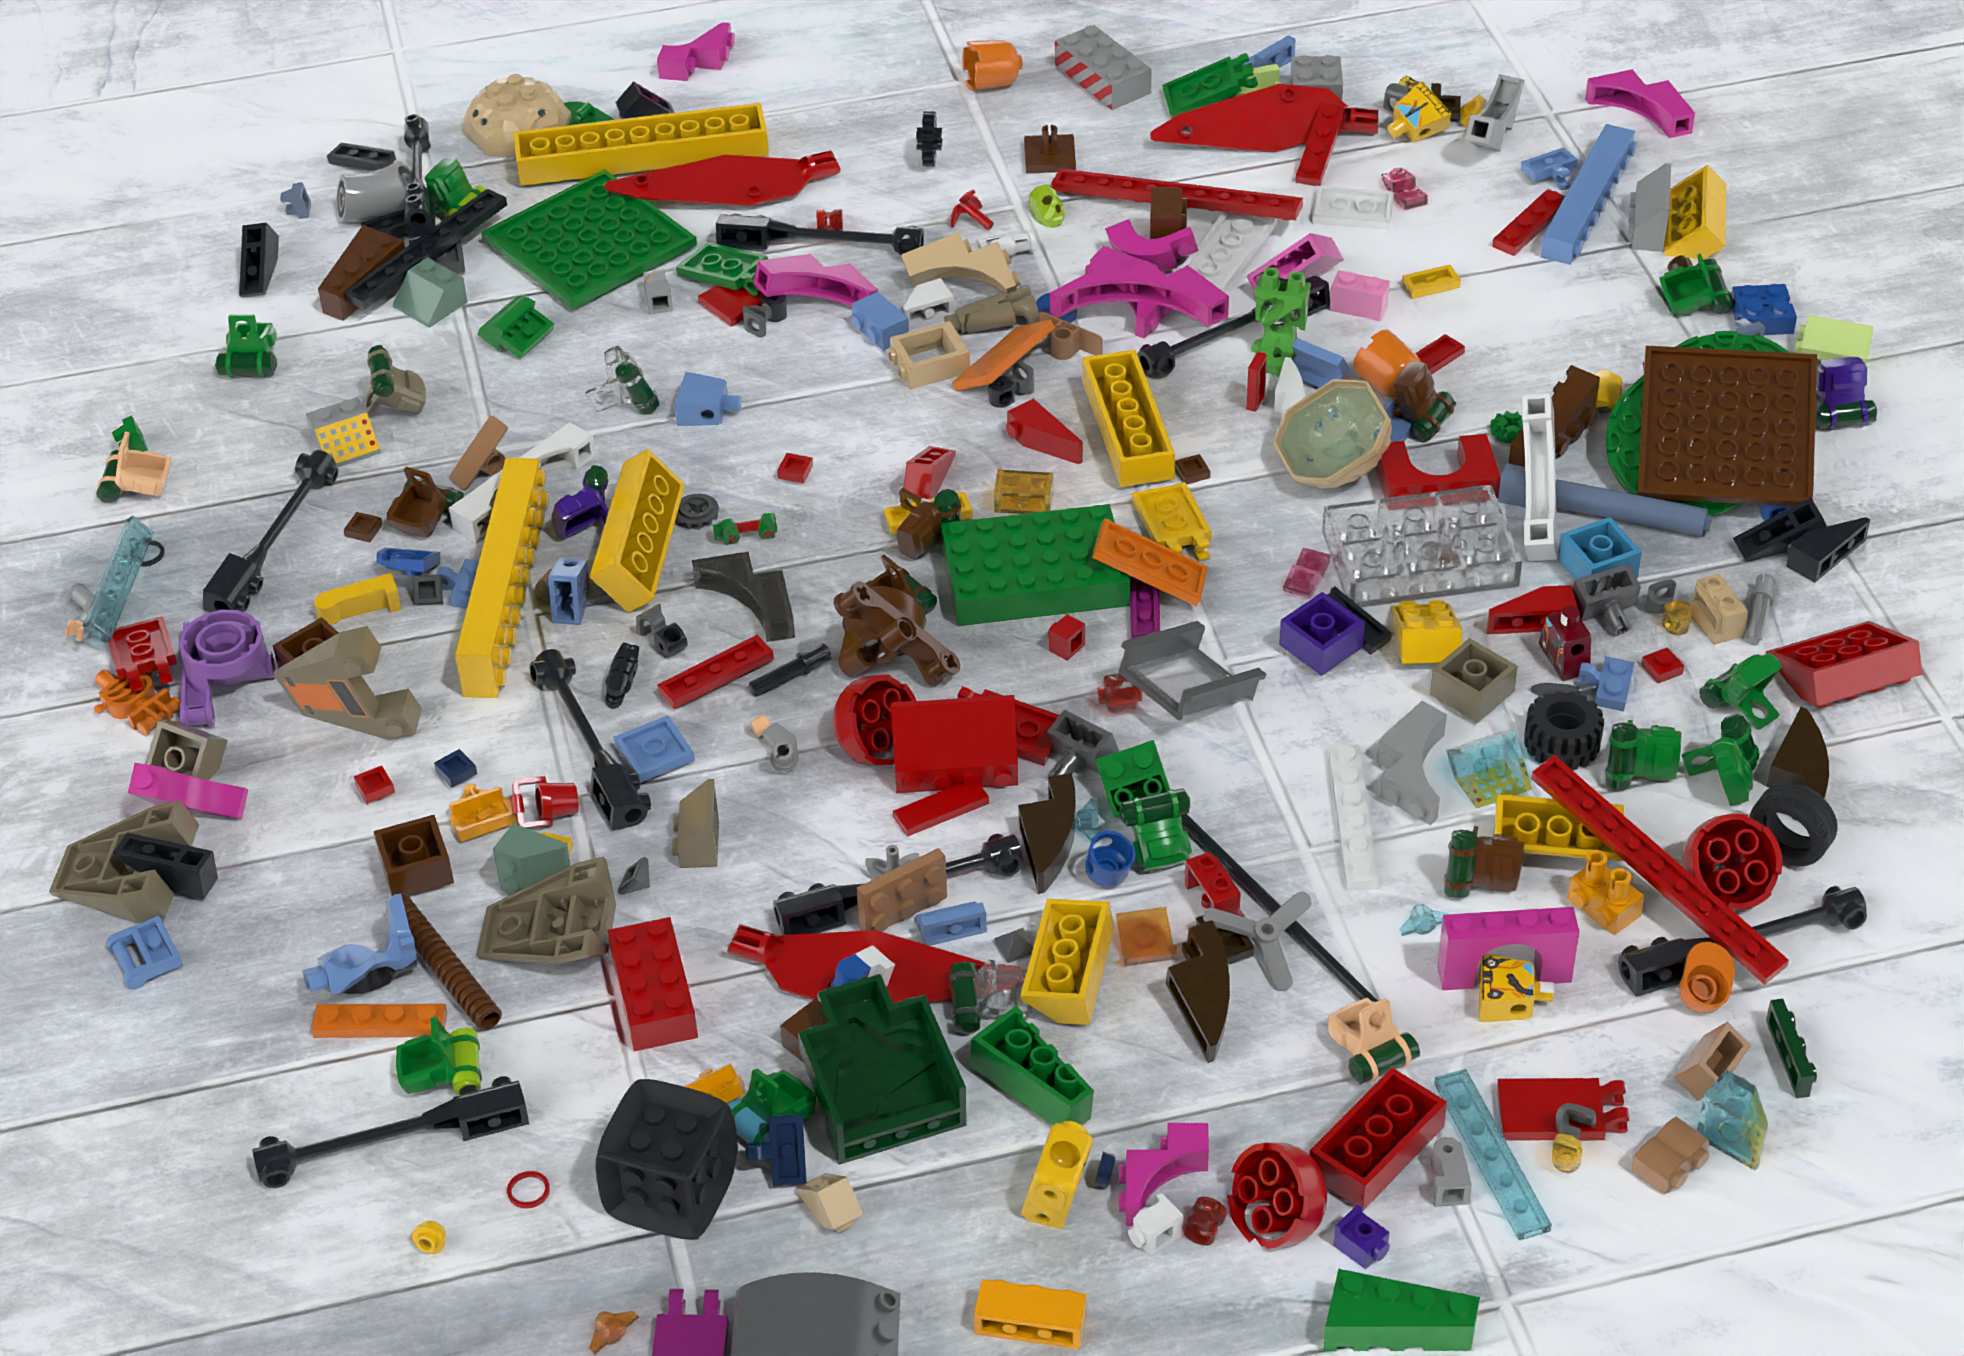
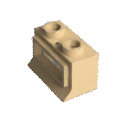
M1721 574L1697 579L1693 600L1686 608L1713 645L1743 637L1748 610Z

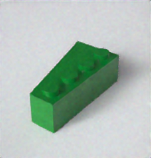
M1017 1005L971 1038L969 1066L1052 1125L1064 1121H1073L1084 1125L1091 1119L1094 1090L1069 1063L1065 1064L1058 1057L1059 1051L1052 1044L1047 1045L1039 1036V1029L1033 1023L1028 1024L1023 1018V1012Z
M1338 1268L1325 1325L1323 1351H1336V1347H1354V1351H1369V1347H1390V1351H1405L1407 1347H1422L1424 1351H1471L1480 1297Z

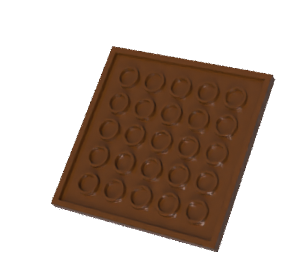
M1646 345L1637 495L1667 500L1793 507L1810 497L1813 500L1817 354Z

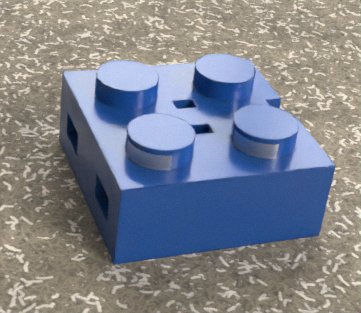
M1786 284L1732 287L1731 294L1734 303L1732 312L1735 321L1746 318L1751 323L1760 321L1765 326L1764 335L1794 334L1797 315L1793 304L1789 303L1790 296Z

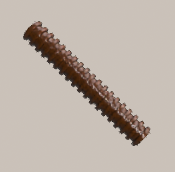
M401 895L409 928L414 937L415 951L425 961L427 966L430 967L431 971L450 992L451 996L455 998V1001L479 1030L485 1031L493 1028L501 1019V1009L491 1000V997L476 981L475 977L471 975V972L446 944L445 940L441 938V935L412 902L411 898Z

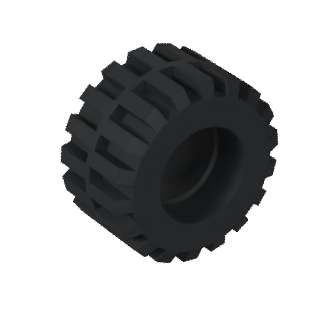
M1561 690L1556 691L1554 694L1548 692L1544 694V697H1537L1534 703L1530 704L1526 718L1524 745L1527 748L1528 754L1535 756V761L1539 764L1556 755L1572 770L1578 769V766L1585 767L1589 765V762L1594 761L1597 758V753L1600 752L1604 728L1602 710L1597 708L1598 704L1594 701H1588L1587 696L1583 694L1579 696L1576 695V692L1572 691L1564 693Z

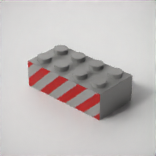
M1095 25L1087 26L1082 30L1055 40V66L1109 109L1114 110L1151 94L1152 69Z

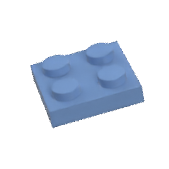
M668 715L613 737L615 747L632 772L637 773L640 783L695 761L693 750Z

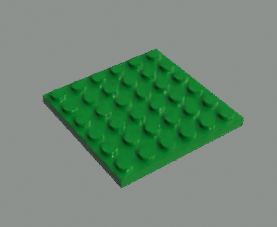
M603 170L481 231L483 241L571 310L697 246L696 236L646 199H638L607 191L605 183L618 179L607 170Z

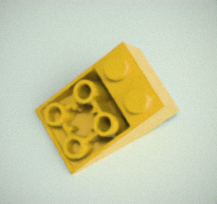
M1430 600L1428 604L1401 601L1399 605H1391L1398 656L1402 664L1440 663L1462 645V627L1449 603L1443 600Z

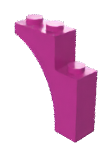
M1633 69L1588 78L1585 100L1589 105L1615 106L1638 113L1658 125L1669 138L1692 134L1695 112L1669 80L1645 85Z
M1103 246L1090 259V263L1104 256H1108L1125 270L1144 262V260ZM1128 302L1135 312V336L1143 339L1152 330H1156L1164 317L1169 316L1172 311L1171 308L1160 305Z
M812 254L760 260L757 263L753 282L766 297L807 295L830 299L852 307V303L878 292V289L851 263L824 267Z

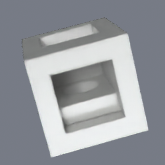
M1161 1192L1156 1196V1204L1141 1209L1133 1218V1227L1128 1230L1129 1238L1136 1247H1142L1151 1257L1183 1236L1184 1215Z

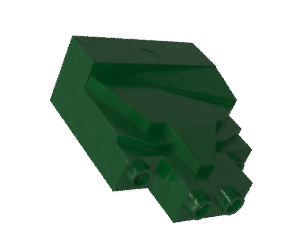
M881 974L862 977L857 981L840 986H831L826 990L817 992L819 1014L824 1024L814 1025L798 1032L799 1050L806 1066V1072L825 1116L826 1134L839 1165L967 1126L966 1086L925 994L914 998H905L900 1002L893 1003Z

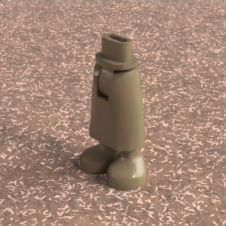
M1025 285L1008 294L1004 292L967 304L962 308L956 309L955 314L944 316L945 322L950 321L956 331L960 330L961 333H965L966 329L969 333L1016 325L1015 316H1024L1028 324L1039 322V311L1029 285Z

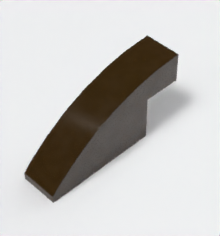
M1800 707L1771 764L1766 787L1770 788L1775 784L1783 782L1797 783L1816 791L1825 799L1829 781V758L1826 744L1807 708Z
M1072 773L1048 777V800L1018 805V827L1038 894L1045 893L1060 874L1074 842L1076 797Z
M1213 920L1189 928L1186 945L1193 958L1169 966L1165 983L1208 1063L1215 1060L1224 1035L1230 999V975L1227 956Z

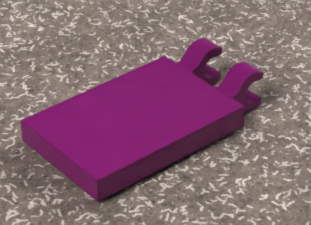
M669 1289L668 1314H657L652 1356H725L729 1320L728 1315H719L721 1300H718L719 1290L705 1289L703 1315L684 1314L686 1300L683 1299L684 1289Z

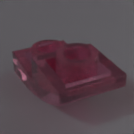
M1394 168L1390 172L1381 174L1385 187L1388 191L1394 192V200L1404 210L1428 204L1427 194L1416 187L1415 176L1406 169Z
M1303 547L1296 565L1292 564L1283 586V591L1311 598L1331 561L1330 554Z

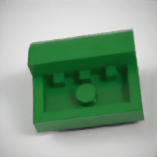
M517 296L480 327L477 335L495 349L499 350L503 346L516 357L522 359L553 331L555 323L534 309L536 303L534 300L525 296Z
M1154 740L1095 760L1114 818L1120 816L1121 802L1131 800L1133 797L1141 798L1163 793L1171 789Z

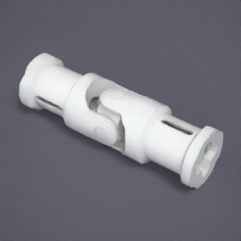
M1031 229L1016 235L1004 234L1002 238L994 236L978 239L976 243L970 244L972 251L985 247L987 242L990 245L998 241L1001 250L1006 249L1009 257L1014 256L1017 252L1036 251L1035 238Z

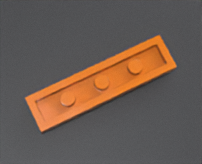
M316 1004L311 1030L313 1038L420 1037L425 1034L430 1036V1018L436 1016L445 1028L448 1011L446 1004Z

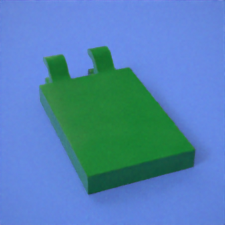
M1243 53L1233 60L1230 56L1162 84L1171 117L1173 118L1178 114L1230 97L1241 92V87H1256L1258 85L1256 77L1247 79L1254 75L1252 63L1243 65L1250 61L1248 54Z
M707 242L677 265L676 271L680 277L733 290L744 287L751 295H757L761 292L753 284L757 263L760 260H768L766 255Z

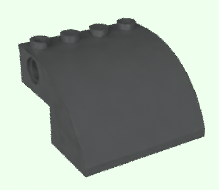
M817 1272L782 1274L750 1282L741 1286L736 1291L731 1356H898L900 1293L858 1278Z

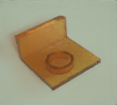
M1166 907L1116 913L1125 966L1175 960L1177 945H1173Z

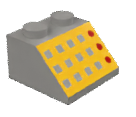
M358 397L306 413L310 436L317 450L325 451L334 458L336 468L381 453L368 414Z

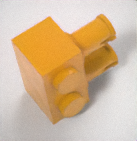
M1592 850L1587 853L1586 867L1570 878L1567 899L1576 908L1581 909L1593 918L1599 926L1616 935L1641 917L1645 895L1629 884L1631 881L1630 872L1626 874L1627 870L1623 868L1609 869L1606 866L1607 855H1602L1603 852L1600 850Z

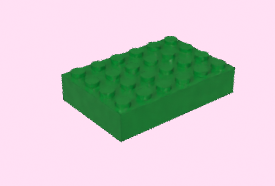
M1110 504L941 523L942 552L957 626L1130 606L1129 575L1092 558L1099 528L1104 518L1115 523Z

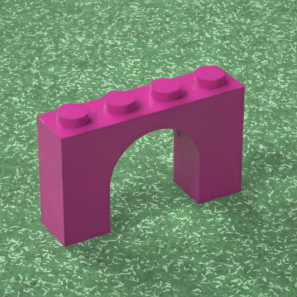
M1574 907L1443 915L1437 962L1442 991L1475 989L1477 967L1481 958L1495 948L1510 944H1522L1535 949L1533 960L1538 981L1553 982L1554 984L1572 983L1580 932Z

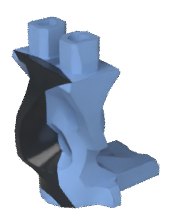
M401 893L393 895L385 902L390 921L385 946L375 952L365 946L348 944L325 953L317 958L319 966L302 970L306 989H310L311 992L325 989L331 994L366 993L389 984L396 975L403 971L417 968L415 941L409 928Z

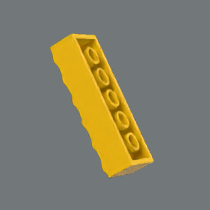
M1136 350L1082 357V383L1119 486L1127 487L1174 479L1175 452Z
M649 449L623 462L590 573V578L595 584L600 586L628 613L654 600L685 484Z

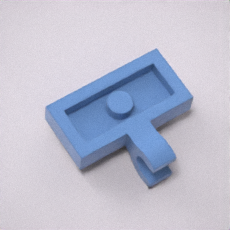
M1563 147L1522 161L1521 171L1534 182L1553 177L1556 186L1559 189L1570 187V183L1566 181L1565 177L1571 176L1570 170L1577 168L1578 159Z
M465 559L459 574L449 567L442 566L438 568L436 575L441 574L442 590H453L450 596L451 606L467 608L479 560Z
M1605 656L1601 672L1590 663H1581L1577 685L1589 683V685L1596 684L1598 686L1595 698L1597 706L1624 712L1635 662Z

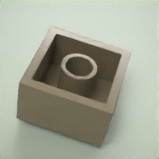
M1469 638L1432 669L1430 695L1479 723L1515 691L1518 666Z

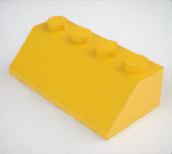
M1708 165L1670 188V207L1663 251L1666 256L1677 257L1683 255L1686 258L1698 259L1697 254L1701 253L1702 258L1705 259L1712 254H1717L1725 247L1727 184Z
M1497 794L1493 836L1494 834H1502L1518 838V841L1525 842L1524 853L1586 858L1589 851L1600 850L1603 852L1602 855H1607V860L1622 862V859L1554 799ZM1612 804L1624 815V805Z
M1046 899L1020 997L1022 1001L1057 1023L1091 1024L1115 928L1109 901Z

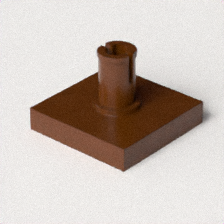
M1045 125L1041 129L1042 135L1024 136L1026 174L1057 173L1060 168L1076 170L1074 134L1057 135L1058 128L1055 125H1051V134L1049 135L1048 125Z

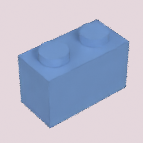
M879 292L852 303L851 321L853 326L865 334L870 342L875 343L883 351L890 348V337L909 332L908 317Z

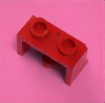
M1210 852L1186 860L1185 886L1187 889L1199 885L1205 892L1201 897L1202 907L1206 909L1215 908L1245 917L1240 910L1241 892L1216 856L1214 857Z

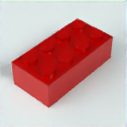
M671 917L608 929L611 957L634 1052L698 1038L695 1011Z
M1391 1067L1310 1149L1309 1155L1319 1165L1324 1175L1326 1187L1352 1205L1356 1206L1358 1204L1364 1211L1444 1128L1447 1101Z

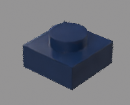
M460 749L434 762L435 771L451 788L477 774L476 765Z

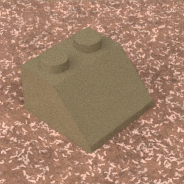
M158 720L146 764L210 780L220 768L228 740L181 722Z
M707 779L684 797L679 804V814L673 815L674 833H678V837H672L673 856H678L680 868L717 867L719 814L714 779Z

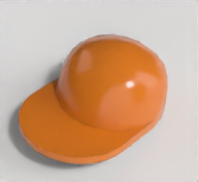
M1711 942L1699 943L1689 951L1683 977L1679 983V995L1688 1008L1699 1013L1716 1012L1728 1001L1735 975V964L1729 952L1720 945Z

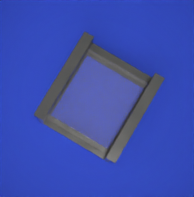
M1199 621L1123 641L1121 647L1125 651L1118 671L1179 721L1185 715L1240 698L1248 697L1253 701L1259 680L1265 679L1267 675L1259 667L1232 675L1203 653L1199 646L1205 626Z

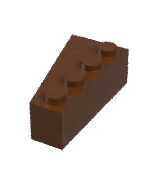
M362 225L318 287L323 314L344 321L359 307L347 302L344 292L405 248L404 240Z
M1573 365L1566 371L1567 379L1565 382L1558 381L1554 386V394L1551 397L1554 407L1555 459L1559 455L1565 454L1568 446L1574 440L1577 441L1581 437L1582 432L1588 425L1592 426L1598 415L1596 403L1600 377ZM1522 428L1510 445L1508 464L1525 467L1524 431Z

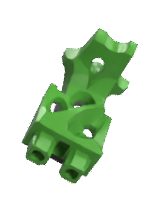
M1267 267L1264 274L1260 275L1254 292L1256 298L1255 320L1262 322L1264 335L1261 339L1254 341L1251 352L1257 353L1259 351L1266 353V373H1272L1277 377L1280 376L1285 357H1290L1294 361L1297 356L1292 348L1297 338V327L1303 331L1306 328L1311 283L1305 282V276L1302 272H1291L1288 279L1279 278L1277 268ZM1265 302L1272 303V307L1268 308ZM1281 318H1283L1285 321V323L1282 324H1274Z

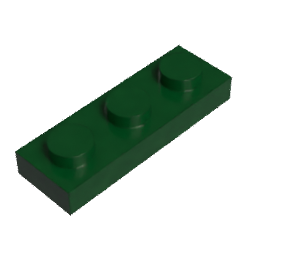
M1783 998L1770 1000L1766 1023L1796 1098L1810 1097L1812 1085L1817 1080L1815 1065L1812 1062L1809 1063L1806 1056L1804 1038L1802 1036L1799 1037L1795 1029V1016L1792 1011H1788Z

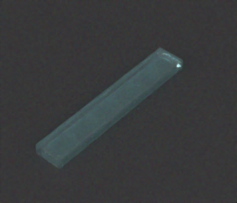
M133 515L124 524L82 624L84 628L104 643L112 638L154 535L151 529Z
M1467 1069L1435 1077L1434 1085L1441 1098L1447 1101L1449 1113L1518 1241L1551 1232L1552 1224Z

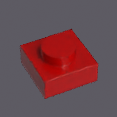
M786 453L777 469L778 479L805 483L813 468V457Z
M1668 647L1642 657V667L1657 683L1683 674L1684 665Z
M382 765L353 776L355 785L366 804L395 793L394 785Z

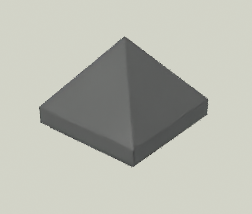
M441 574L412 576L414 605L443 603Z
M646 857L639 859L626 870L618 889V893L621 895L650 888L649 863Z
M1024 928L994 938L995 944L1007 963L1032 954L1034 944Z

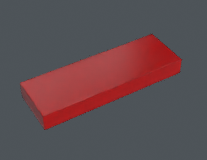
M962 782L893 810V817L908 837L989 804V796L981 785L965 787Z

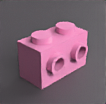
M1338 270L1331 285L1329 311L1381 321L1388 306L1390 280Z

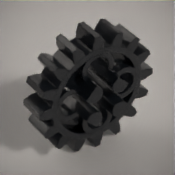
M924 111L922 127H917L916 149L922 151L923 166H935L936 151L942 150V128H937L936 111Z

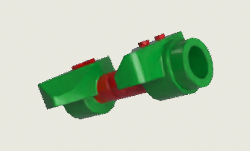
M764 513L758 520L735 523L732 518L718 521L713 523L715 540H724V544L729 545L738 543L740 539L739 534L743 532L758 531L759 536L763 540L775 538L777 523L775 513Z

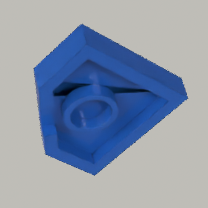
M385 547L377 551L376 563L389 569L405 570V575L420 576L422 572L430 571L432 567L440 563V552Z

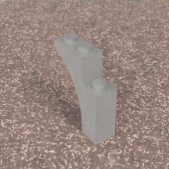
M1499 74L1493 92L1483 110L1478 115L1471 114L1464 139L1475 145L1500 151L1506 128L1512 129L1525 80Z
M1421 701L1379 740L1377 762L1388 769L1382 775L1380 797L1431 826L1438 819L1440 797L1428 783L1423 769V762L1433 746L1445 735L1447 714Z

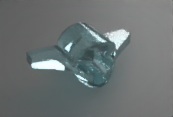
M1091 798L1083 809L1078 810L1076 813V827L1090 841L1098 833V798Z
M1417 904L1412 909L1409 919L1400 928V933L1402 936L1414 932L1421 935L1429 934L1435 930L1437 925L1442 924L1443 915L1449 913L1431 910L1424 904Z

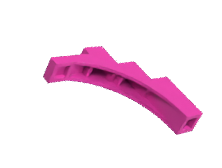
M1104 256L1086 265L1085 275L1050 292V313L1057 318L1079 307L1117 301L1143 302L1168 307L1196 319L1207 328L1226 319L1229 314V296L1188 265L1166 275L1147 260L1125 270L1108 256Z

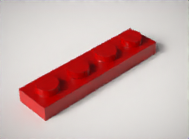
M1321 102L1296 173V183L1321 186L1345 115V106Z
M1547 189L1493 238L1492 247L1515 256L1551 223L1565 196Z
M755 635L657 684L658 693L673 709H676L774 660L773 650L758 635Z

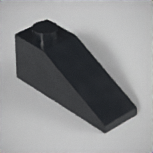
M267 222L242 225L239 296L241 298L266 295L278 260L279 235Z
M1810 497L1735 536L1733 540L1744 560L1749 562L1786 553L1789 544L1794 539H1799L1807 531L1827 527Z
M1863 517L1807 531L1799 539L1796 538L1789 544L1786 567L1814 583L1817 582L1866 541L1870 519Z
M127 832L113 851L114 858L138 872L155 870L170 890L175 893L205 899L218 879L214 853L211 850Z

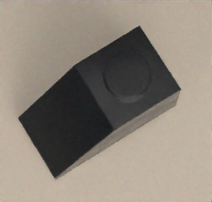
M634 81L615 102L621 119L675 113L670 102Z

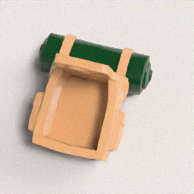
M125 432L119 450L112 451L106 460L103 476L97 485V498L104 503H112L117 501L123 491L160 496L167 483L171 457L151 451L129 450V432Z
M1365 998L1328 1015L1329 1035L1340 1046L1345 1047L1351 1052L1353 1057L1349 1059L1348 1068L1351 1076L1360 1085L1367 1081L1372 1083L1379 1076L1386 1074L1391 1067L1395 1069L1401 1066L1405 1067L1409 1065L1411 1060L1420 1056V1049L1416 1039L1408 1032L1400 1034L1392 1022L1390 1001L1386 998L1377 1002H1372L1370 999Z

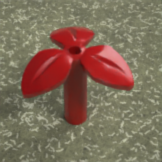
M974 189L966 192L959 199L960 204L953 208L951 227L954 228L961 213H967L989 231L993 227L994 222L978 210L982 208V204L978 197L973 195L976 193Z

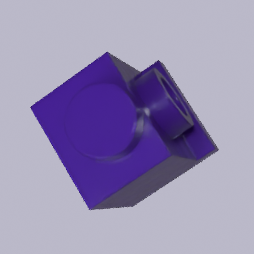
M1357 1204L1335 1225L1333 1246L1361 1267L1367 1269L1375 1260L1381 1261L1390 1249V1232L1364 1214L1363 1208Z

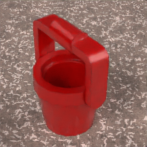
M546 776L517 779L512 784L513 795L510 796L512 814L516 815L517 825L527 829L552 826L553 820L551 819L578 813L579 800L575 783H547ZM536 784L535 801L540 821L525 823L523 797L520 794L519 786Z

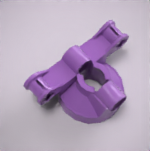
M218 610L206 613L190 623L189 621L183 622V631L179 639L182 655L181 723L189 726L208 724L209 727L215 726L212 698L213 684L232 686L242 682L244 679L251 681L275 678L272 651H267L260 623L250 614L238 610Z

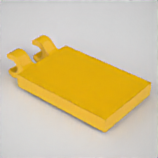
M1186 482L1132 493V503L1152 541L1178 553H1182L1181 546L1193 544L1198 561L1210 559L1207 547H1210L1209 541L1212 540V531Z

